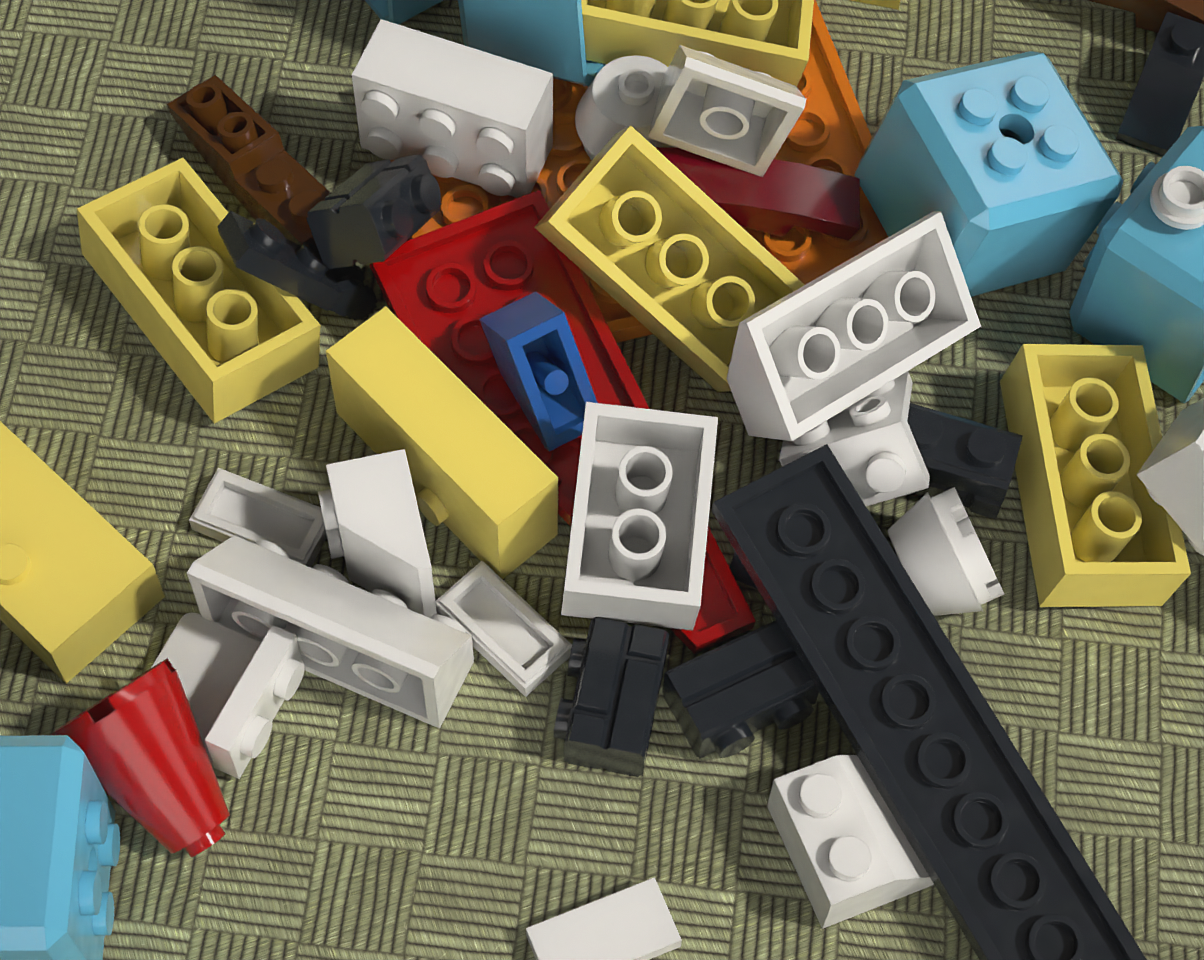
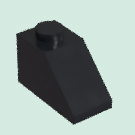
M1170 12L1166 13L1117 133L1116 140L1160 156H1164L1177 141L1204 79V24Z

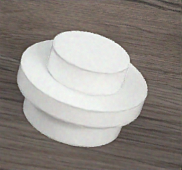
M1179 166L1171 169L1156 180L1150 194V204L1153 212L1162 222L1183 230L1195 229L1204 225V171L1192 166Z

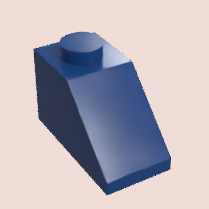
M535 291L480 318L479 320L500 374L544 448L550 452L581 436L586 402H598L565 313Z

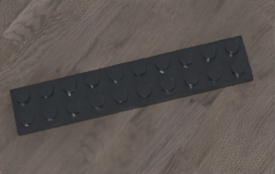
M828 444L714 501L711 512L978 959L1147 960Z

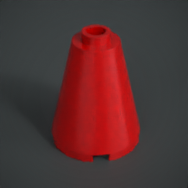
M168 658L134 678L119 690L109 694L50 734L68 735L87 756L105 792L171 854L185 848L189 856L194 857L225 836L226 833L220 824L230 816L178 672L174 669Z

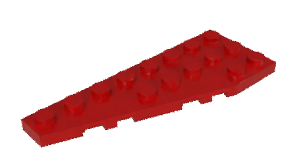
M537 190L410 239L385 261L370 263V268L390 311L558 477V514L571 527L582 435L550 452L544 448L500 374L479 319L536 291L565 313L597 402L644 409L650 408L579 267L534 228L550 210L541 191ZM709 526L701 606L694 629L670 628L694 654L753 629L756 622Z

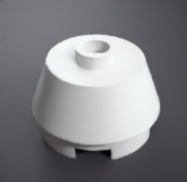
M633 55L615 59L598 72L581 97L575 114L578 136L591 160L596 157L614 134L630 125L654 147L677 148L648 138L661 82L668 69L665 64L650 57Z
M955 487L932 498L927 492L888 529V534L899 561L934 616L983 611L982 604L1004 595Z

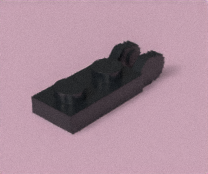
M230 211L217 226L218 232L236 268L326 311L330 310L343 317L347 316L349 320L351 318L355 321L357 319L363 320L364 317H369V314L374 313V308H377L376 303L378 301L372 288H369L368 285L364 286L363 280H365V277L356 263L353 266L329 269L326 264H323L317 246L309 242H304L300 246L286 239L274 225L264 219L258 218L255 222H252Z

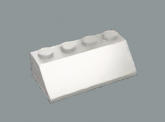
M931 212L739 322L726 379L749 436L794 441L981 327L942 212Z
M234 535L195 560L187 572L201 617L212 622H218L259 642L263 641L271 625L286 630L297 637L302 661L305 664V671L439 729L474 663L472 636L467 634L465 628L455 620L439 614H434L431 618L407 609V605L390 592L374 589L370 593L349 584L348 580L333 568L321 564H316L313 568L292 560L289 554L281 547L266 540H257L254 544Z

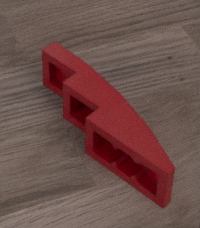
M655 147L740 226L784 237L793 226H798L844 240H849L860 229V178L805 164L773 159L764 176L760 177L680 148Z

